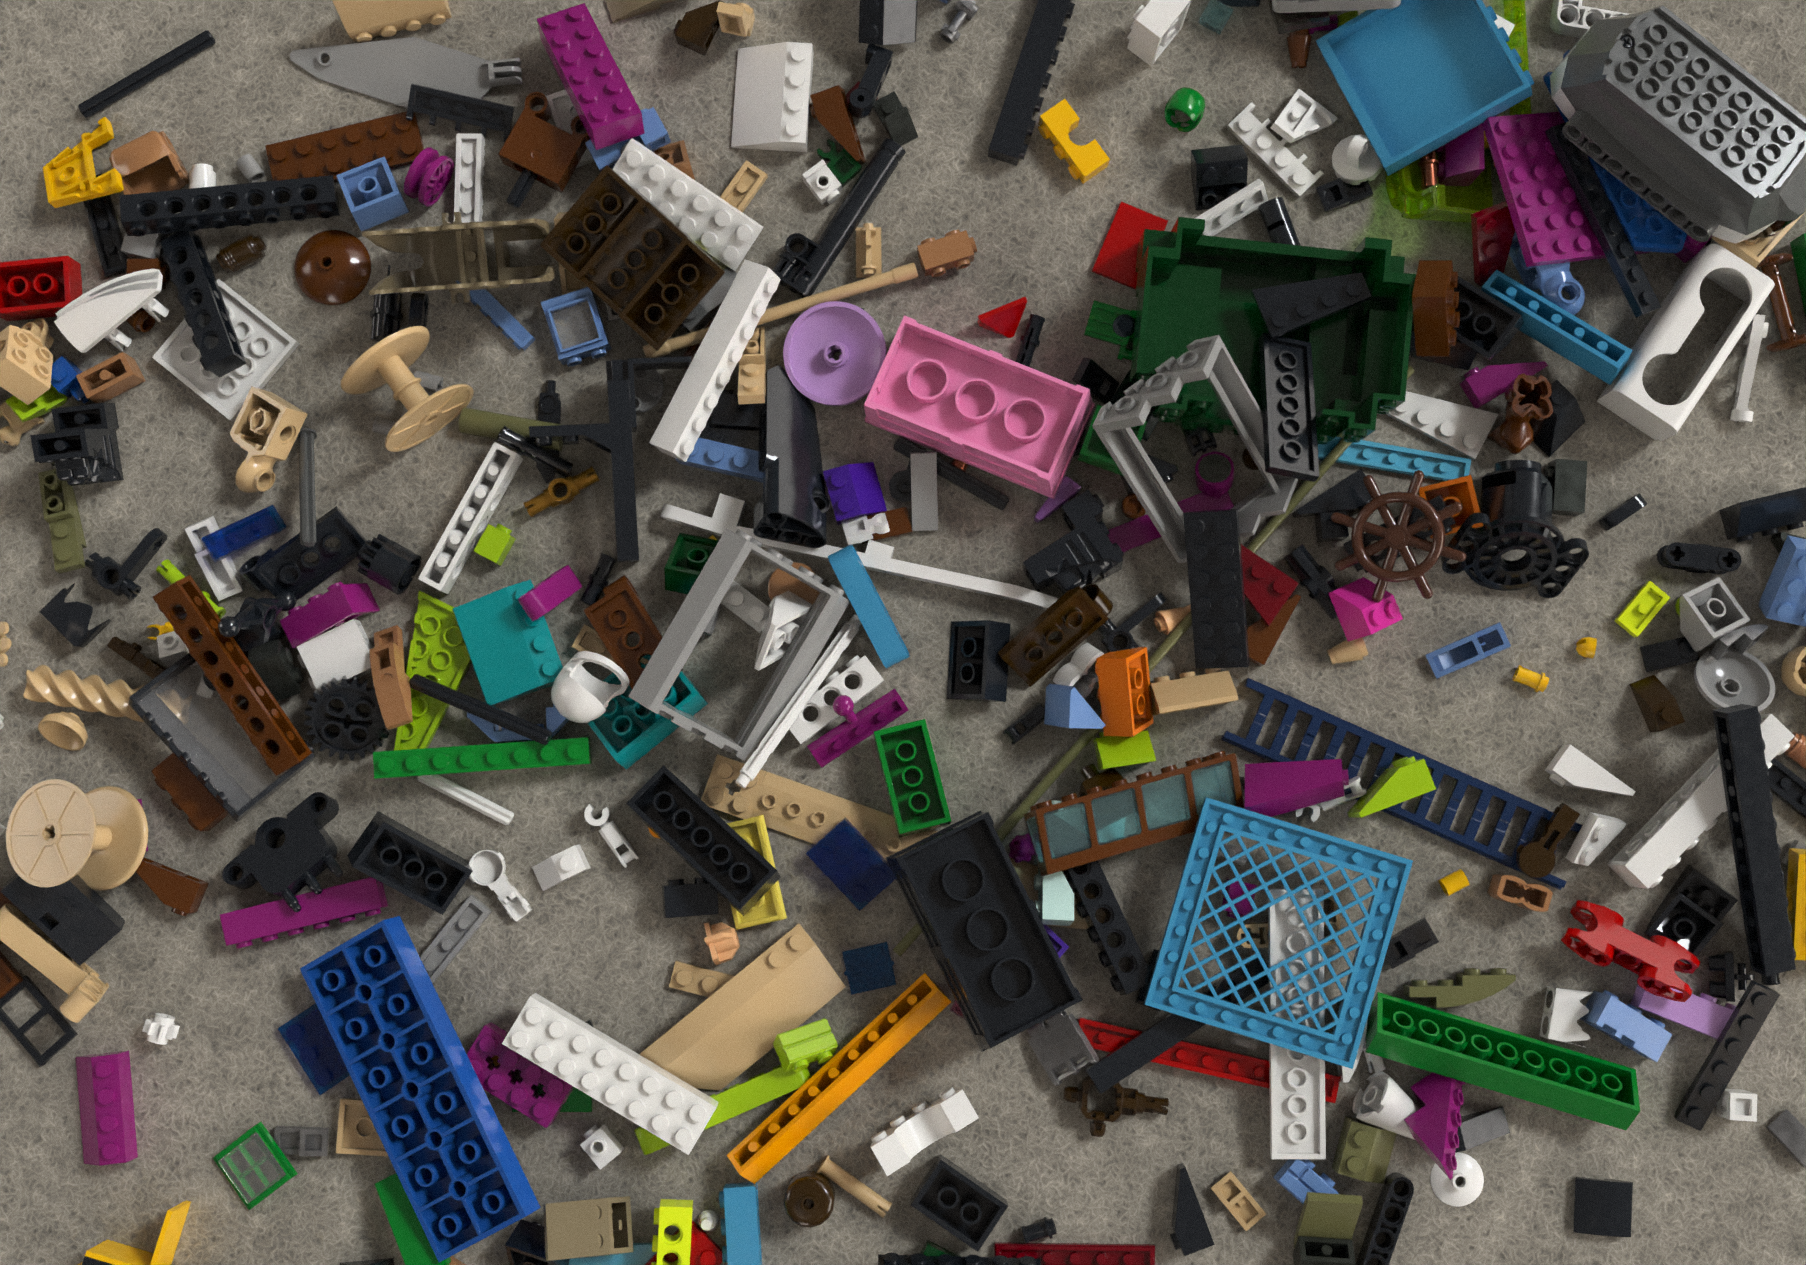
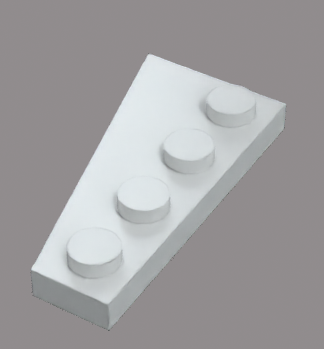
M1406 391L1405 402L1396 407V409L1389 411V414L1386 415L1475 460L1499 414Z

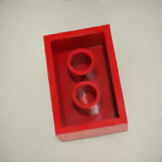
M69 256L0 262V318L7 322L57 317L55 313L83 295L81 264Z

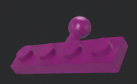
M895 688L856 714L853 712V700L849 696L840 695L835 698L833 710L836 714L844 716L846 721L807 746L821 768L874 734V731L880 730L908 711Z

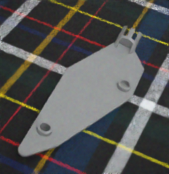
M417 37L293 50L290 53L291 61L322 81L404 108H408L411 84H418L482 99L492 87L523 84L522 78L518 77L522 75V68L518 67L521 65L520 58L488 61ZM326 56H329V61L327 63H324V58Z

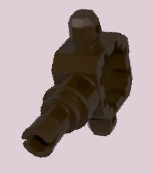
M1089 1076L1082 1080L1081 1089H1078L1077 1086L1064 1087L1063 1099L1071 1103L1079 1101V1109L1087 1119H1093V1121H1090V1133L1092 1136L1103 1137L1106 1129L1104 1121L1114 1122L1121 1114L1135 1116L1136 1114H1143V1112L1163 1115L1168 1113V1109L1164 1107L1169 1105L1168 1098L1145 1096V1093L1138 1092V1089L1122 1087L1119 1082L1112 1086L1115 1090L1112 1112L1088 1109L1089 1089L1091 1085H1094Z

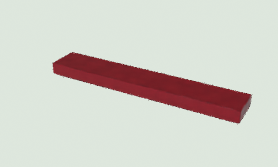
M994 1242V1256L1001 1255L1007 1258L1030 1256L1039 1258L1041 1265H1155L1154 1244H1026Z

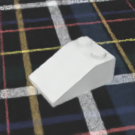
M786 591L778 596L776 595L769 605L771 610L769 616L761 626L762 635L759 640L754 667L756 670L759 671L783 657L813 606L811 603L790 591Z

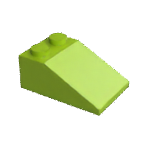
M1412 756L1393 761L1394 767L1386 769L1367 790V793L1347 812L1349 818H1362L1435 790L1436 787L1425 760H1415V757Z

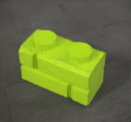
M824 1018L777 1034L773 1046L777 1056H779L783 1070L786 1072L793 1069L794 1072H799L806 1069L811 1062L818 1061L821 1064L833 1058L838 1043L831 1032L827 1019Z

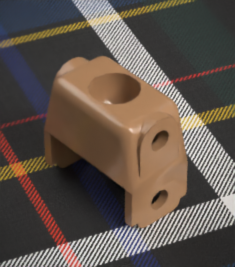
M150 131L114 149L110 154L109 161L112 167L121 174L124 195L180 190L186 184H189V174L164 131L159 133L157 131Z

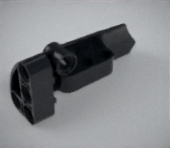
M777 365L766 371V403L759 417L758 468L759 472H764L763 495L754 507L753 533L757 537L809 548H820L826 545L827 542L826 512L830 508V501L825 495L816 412L809 398L804 396L792 384L786 370Z

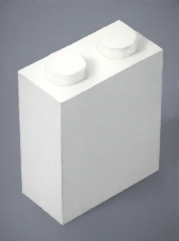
M352 619L297 646L300 653L297 655L301 666L304 669L307 668L311 676L308 678L312 689L323 692L321 689L322 683L325 682L331 687L332 678L341 683L343 676H346L348 682H352L355 676L359 679L371 673L369 650L373 647L361 622Z

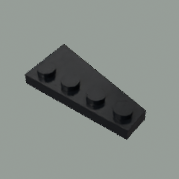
M1361 272L1253 289L1251 291L1271 340L1365 302L1372 297Z

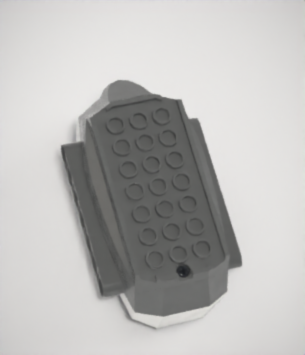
M1664 5L1639 13L1597 20L1577 41L1550 75L1551 98L1568 118V122L1562 129L1564 136L1696 241L1706 242L1711 235L1735 244L1752 237L1767 238L1774 236L1805 213L1806 117Z

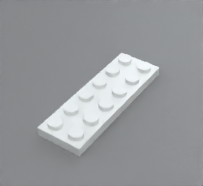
M633 138L629 141L613 167L616 173L652 202L704 251L736 271L763 229V226Z

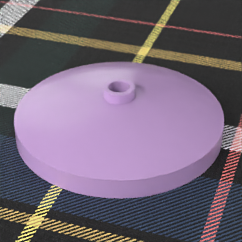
M840 301L824 302L803 312L790 327L783 349L784 366L792 384L810 400L827 406L848 405L869 394L887 355L886 341L877 322L860 307ZM841 352L842 354L839 355L840 359L835 360L833 358L834 354Z

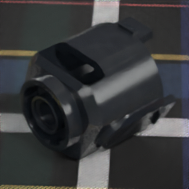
M1506 460L1495 463L1494 472L1487 473L1482 477L1481 513L1487 514L1490 522L1509 516H1532L1552 523L1553 491L1550 481L1541 473V464L1531 460Z

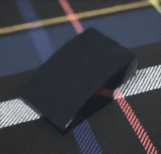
M1688 864L1654 913L1644 933L1649 937L1655 935L1667 937L1679 943L1697 957L1722 927L1723 923L1721 920L1738 900L1727 890Z

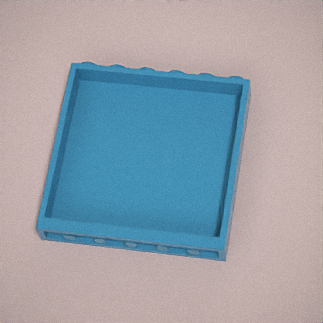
M1401 0V4L1392 9L1367 10L1316 40L1323 58L1388 176L1477 127L1488 117H1494L1532 96L1531 85L1534 84V81L1529 71H1522L1519 66L1522 60L1515 48L1510 50L1506 43L1510 40L1503 27L1498 29L1494 22L1497 20V16L1491 6L1486 7L1482 0Z

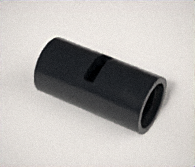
M1282 197L1271 199L1258 207L1271 243L1301 246Z

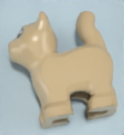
M6 401L0 405V418L3 416L9 422V426L0 429V441L3 444L15 447L20 444L23 433L30 431L35 425L45 423L42 416L22 422Z

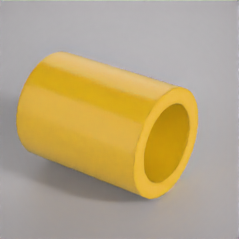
M1461 869L1438 880L1447 896L1469 886V881Z

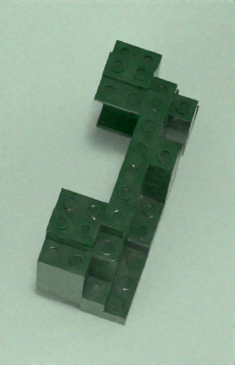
M1178 217L1171 232L1144 229L1138 242L1135 271L1138 272L1135 297H1138L1129 383L1134 384L1140 379L1144 382L1157 373L1155 368L1172 356L1175 359L1179 358L1188 351L1186 346L1194 340L1219 335L1262 411L1259 337L1263 332L1268 333V330L1251 291L1253 289L1361 272L1372 295L1371 299L1282 335V337L1311 343L1317 443L1327 444L1328 441L1335 437H1342L1345 442L1358 443L1360 439L1366 438L1375 431L1377 414H1389V411L1396 409V407L1405 402L1413 317L1412 293L1416 274L1404 273L1405 257L1391 256L1392 240L1365 237L1354 251L1215 237L1202 235L1205 228L1204 219ZM1207 379L1183 384L1176 402L1153 407V417L1159 418L1160 422H1175V425H1182L1181 428L1184 430H1197V427L1208 428L1207 431L1211 433H1223V430L1234 431L1233 434L1239 436Z

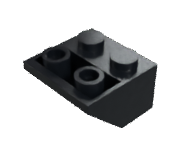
M1242 144L1191 150L1190 170L1195 210L1211 209L1247 186L1248 157Z

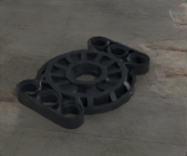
M1478 512L1466 518L1447 545V547L1463 551L1466 554V559L1463 562L1449 564L1447 561L1450 559L1441 556L1443 571L1448 574H1458L1465 570L1470 579L1489 589L1512 591L1537 585L1538 594L1541 597L1554 598L1564 590L1588 559L1589 550L1584 539L1572 538L1564 541V536L1560 530L1549 521L1541 518L1509 516L1490 522L1487 514ZM1476 523L1485 524L1482 528H1472ZM1549 530H1550L1552 533H1554V534L1556 535V537H1552V535L1550 534ZM1463 541H1471V542H1473V543H1472L1471 545H1469V546H1460V545H1459V544H1460L1461 542H1463ZM1576 548H1581V549H1583V550H1582L1581 552H1579V553H1575V554L1569 553L1572 549H1576ZM1511 550L1526 551V554L1518 560L1510 561L1501 557ZM1560 566H1568V567H1569L1568 569H1566V570H1564V571H1557V570H1556V569H1557L1558 567H1560ZM1549 583L1556 584L1552 588H1543L1544 585Z

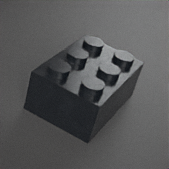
M941 1154L911 1198L912 1207L977 1252L1008 1207L1005 1198Z

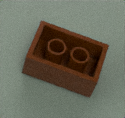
M1419 260L1412 293L1416 356L1449 357L1451 346L1456 345V330L1454 328H1459L1460 312H1455V308H1458L1459 292H1454V288H1457L1458 272L1453 271L1452 260Z

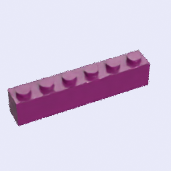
M370 877L325 888L319 895H315L314 892L297 895L295 897L302 907L299 912H294L284 899L220 914L226 946L236 944L238 949L253 945L252 940L262 938V942L279 939L278 933L287 931L288 936L303 933V927L313 925L314 930L330 926V920L338 918L340 923L356 920L355 914L365 912V917L380 914L381 908L387 907L388 904L383 883Z

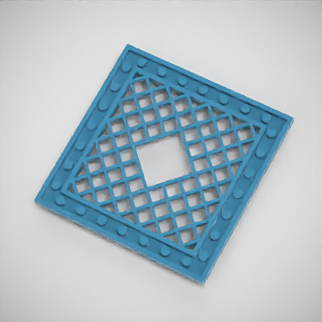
M1204 797L1143 1004L1353 1069L1413 861ZM1224 831L1233 834L1222 840ZM1240 836L1258 841V843L1246 848ZM1236 838L1243 851L1229 857L1223 844ZM1266 844L1284 849V851L1272 856ZM1262 846L1269 859L1255 865L1249 852ZM1220 847L1226 860L1214 866ZM1292 852L1310 857V859L1298 864ZM1288 854L1294 867L1281 873L1275 860ZM1245 855L1252 868L1239 874L1232 861ZM1318 860L1336 866L1324 872ZM1314 862L1320 875L1307 881L1301 868ZM1271 863L1278 876L1264 882L1258 869ZM1229 864L1235 877L1222 883L1216 870ZM1344 868L1363 874L1350 880ZM1340 870L1346 883L1333 889L1327 876ZM1297 871L1304 884L1290 890L1284 877ZM1255 872L1261 885L1248 891L1241 878ZM1211 874H1213L1219 886L1207 891ZM1370 876L1377 878L1375 885ZM1366 878L1372 891L1359 897L1353 884ZM1323 879L1329 892L1316 898L1310 885ZM1280 880L1287 893L1274 899L1267 886ZM1238 881L1244 894L1231 900L1225 887ZM1349 887L1355 900L1342 906L1336 893ZM1306 888L1313 901L1300 907L1293 894ZM1264 889L1270 902L1257 908L1250 895ZM1221 890L1228 903L1214 909L1208 896ZM1332 896L1338 909L1326 915L1319 902ZM1290 897L1314 944L1268 968L1243 921ZM1371 897L1367 911L1362 901ZM1247 898L1253 911L1240 917L1234 904ZM1205 900L1211 912L1199 918L1203 901ZM1358 904L1364 917L1351 923L1345 910ZM1315 905L1322 918L1309 924L1302 911ZM1230 907L1236 920L1223 926L1217 913ZM1341 913L1347 926L1335 932L1328 919ZM1214 916L1220 929L1207 935L1200 922ZM1325 922L1331 935L1318 941L1311 928ZM1364 922L1362 932L1359 937L1354 927ZM1239 924L1245 937L1232 943L1226 930ZM1197 925L1203 938L1191 944ZM1351 930L1357 943L1344 949L1337 936ZM1223 933L1229 946L1216 952L1209 939ZM1334 939L1340 952L1327 958L1321 945ZM1249 941L1255 954L1242 960L1235 947ZM1206 942L1212 955L1199 961L1192 948ZM1317 948L1323 961L1310 967L1304 954ZM1356 949L1353 963H1351L1347 953ZM1232 950L1238 963L1225 969L1218 956ZM1188 952H1190L1195 964L1184 969ZM1343 956L1349 969L1336 975L1330 962ZM1300 957L1306 970L1294 976L1287 963ZM1215 958L1221 972L1208 978L1202 965ZM1258 958L1264 971L1251 977L1244 964ZM1326 965L1332 978L1319 984L1313 971ZM1284 966L1290 978L1277 985L1270 972ZM1241 967L1247 980L1234 986L1227 973ZM1198 968L1204 981L1191 987L1185 974ZM1310 974L1315 987L1303 993L1296 980ZM1349 974L1344 990L1339 979ZM1267 975L1273 988L1260 994L1253 981ZM1224 976L1230 989L1217 995L1211 982ZM1181 977L1187 988L1179 986ZM1335 982L1341 995L1329 1001L1322 988ZM1293 983L1299 996L1286 1002L1279 989ZM1250 984L1256 997L1243 1003L1237 990ZM1207 985L1213 996L1197 992L1196 990ZM1319 991L1325 1004L1312 1010L1305 997ZM1276 992L1282 1005L1269 1011L1263 998ZM1233 993L1239 1004L1222 1000V998ZM1302 1000L1308 1013L1295 1019L1289 1006ZM1259 1001L1265 1012L1248 1008V1006ZM1341 1001L1338 1014L1336 1015L1331 1005ZM1328 1008L1334 1021L1321 1027L1315 1014ZM1285 1009L1291 1021L1274 1016V1014ZM1311 1017L1316 1028L1300 1024V1022ZM1334 1026L1332 1033L1326 1032V1030Z

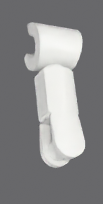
M1353 777L1349 779V785H1344V789L1350 787L1352 793L1308 806L1311 807L1309 813L1312 821L1315 822L1318 819L1320 809L1323 808L1324 811H1327L1366 794V789L1362 788L1359 783L1361 781L1360 777ZM1304 808L1295 810L1296 817L1302 815Z
M589 804L584 811L586 821L590 825L600 826L601 829L598 832L620 863L626 868L627 863L634 858L636 860L639 859L614 821H608L610 817L609 808H604L601 818L595 819L592 815L594 808ZM625 844L628 850L620 855L616 849Z

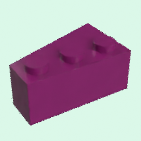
M338 582L327 588L328 592L325 594H318L307 600L308 604L305 606H298L287 612L288 616L281 619L280 623L292 648H297V646L352 619L358 620L357 617L364 613L374 614L380 611L368 584H343Z

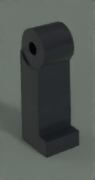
M875 44L868 45L865 56V64H868L858 89H855L850 94L849 111L852 116L865 118L870 114L891 67L893 51Z

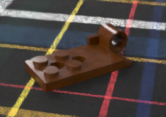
M623 575L603 588L605 597L583 611L615 663L628 676L629 685L633 689L644 670L640 665L641 658L645 655L652 656L663 636L646 611L635 588L629 579ZM633 633L639 634V643L634 647H629L627 645L628 636Z

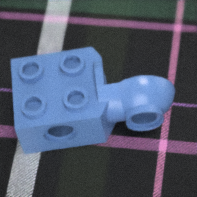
M1515 232L1509 255L1525 287L1532 291L1539 288L1542 297L1572 315L1577 314L1584 305L1585 293L1582 285L1573 278L1569 270L1570 262L1527 267ZM1562 290L1566 291L1569 294L1570 300H1566L1563 298L1561 294Z

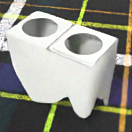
M1547 986L1539 1036L1573 1044L1571 1041L1591 1039L1589 1034L1582 1031V1028L1577 1024V1020L1589 1012L1588 1008L1580 1003V1000L1593 992ZM1549 990H1552V1004L1550 1008H1547V994ZM1547 1016L1549 1024L1548 1030L1544 1035L1542 1025L1544 1018Z

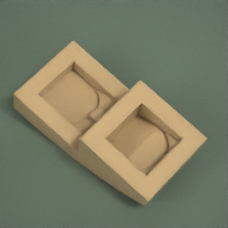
M1231 1171L1211 1187L1212 1191L1245 1231L1249 1230L1266 1215L1264 1210Z

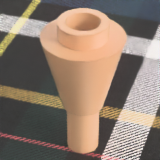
M1191 604L1185 607L1156 611L1155 618L1153 619L1156 629L1168 635L1191 611Z

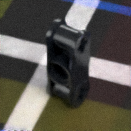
M1674 542L1661 547L1657 553V560L1663 567L1693 573L1725 574L1737 570L1742 562L1739 552L1735 549L1714 547L1707 544ZM1670 551H1672L1673 555H1676V559L1670 555ZM1722 558L1725 561H1728V565L1726 564V562H1722Z

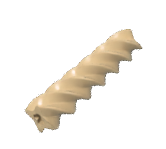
M46 665L38 666L33 672L30 670L26 671L27 684L23 697L28 700L50 702L61 707H75L87 712H101L113 717L126 716L134 721L144 722L130 707L129 697L146 684L131 689L124 680L118 679L110 684H106L98 675H90L81 680L72 670H65L55 675ZM173 689L165 690L160 694L155 692L183 724L188 723L192 695L183 699Z

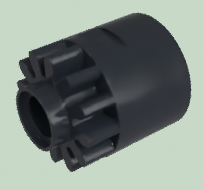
M381 534L377 538L374 537L372 541L367 540L357 556V559L360 561L357 565L359 566L357 572L397 595L402 594L408 588L413 579L412 576H415L421 565V556Z

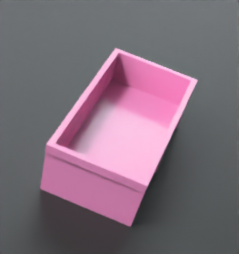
M904 316L864 403L866 423L902 436L912 442L1052 499H1055L1095 408L1090 389L1078 384L1075 386L1003 357L1002 354L993 350L987 351L919 324L915 319Z

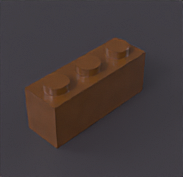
M174 753L151 771L156 777L154 779L155 783L162 790L168 791L173 797L171 798L173 805L187 814L189 817L187 821L195 830L210 831L229 815Z

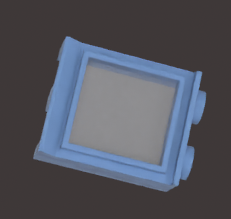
M589 287L540 302L558 354V359L562 365L567 364L568 367L576 366L582 363L583 358L590 356L593 359L601 358L607 354L606 351L612 349L594 293Z

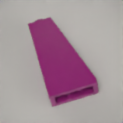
M1342 759L1245 764V809L1273 817L1343 797L1344 785H1349L1348 769H1343Z

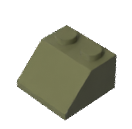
M1345 1116L1331 1168L1338 1174L1366 1182L1383 1184L1397 1134Z

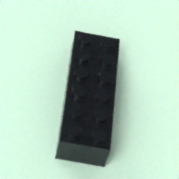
M664 765L626 803L640 820L743 916L781 878L778 871Z

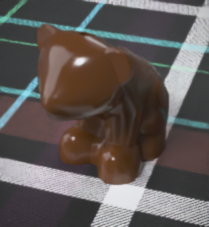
M1523 373L1509 383L1505 391V400L1507 401L1505 420L1495 430L1489 432L1488 439L1495 441L1499 446L1514 455L1520 453L1534 441V431L1529 421L1533 417L1542 421L1549 418L1553 413V406L1548 399L1552 394V389L1547 378L1542 375L1537 378Z

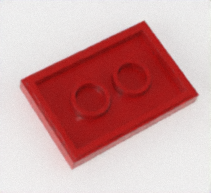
M1121 201L1092 272L1136 290L1138 272L1135 271L1138 242L1144 229L1164 231L1168 220Z

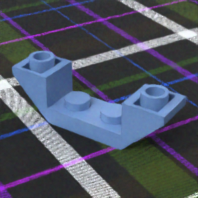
M554 704L553 707H546V728L552 732L553 738L569 721L559 713ZM467 712V717L494 742L533 741L503 727L502 731H499L498 725ZM536 724L544 728V724Z

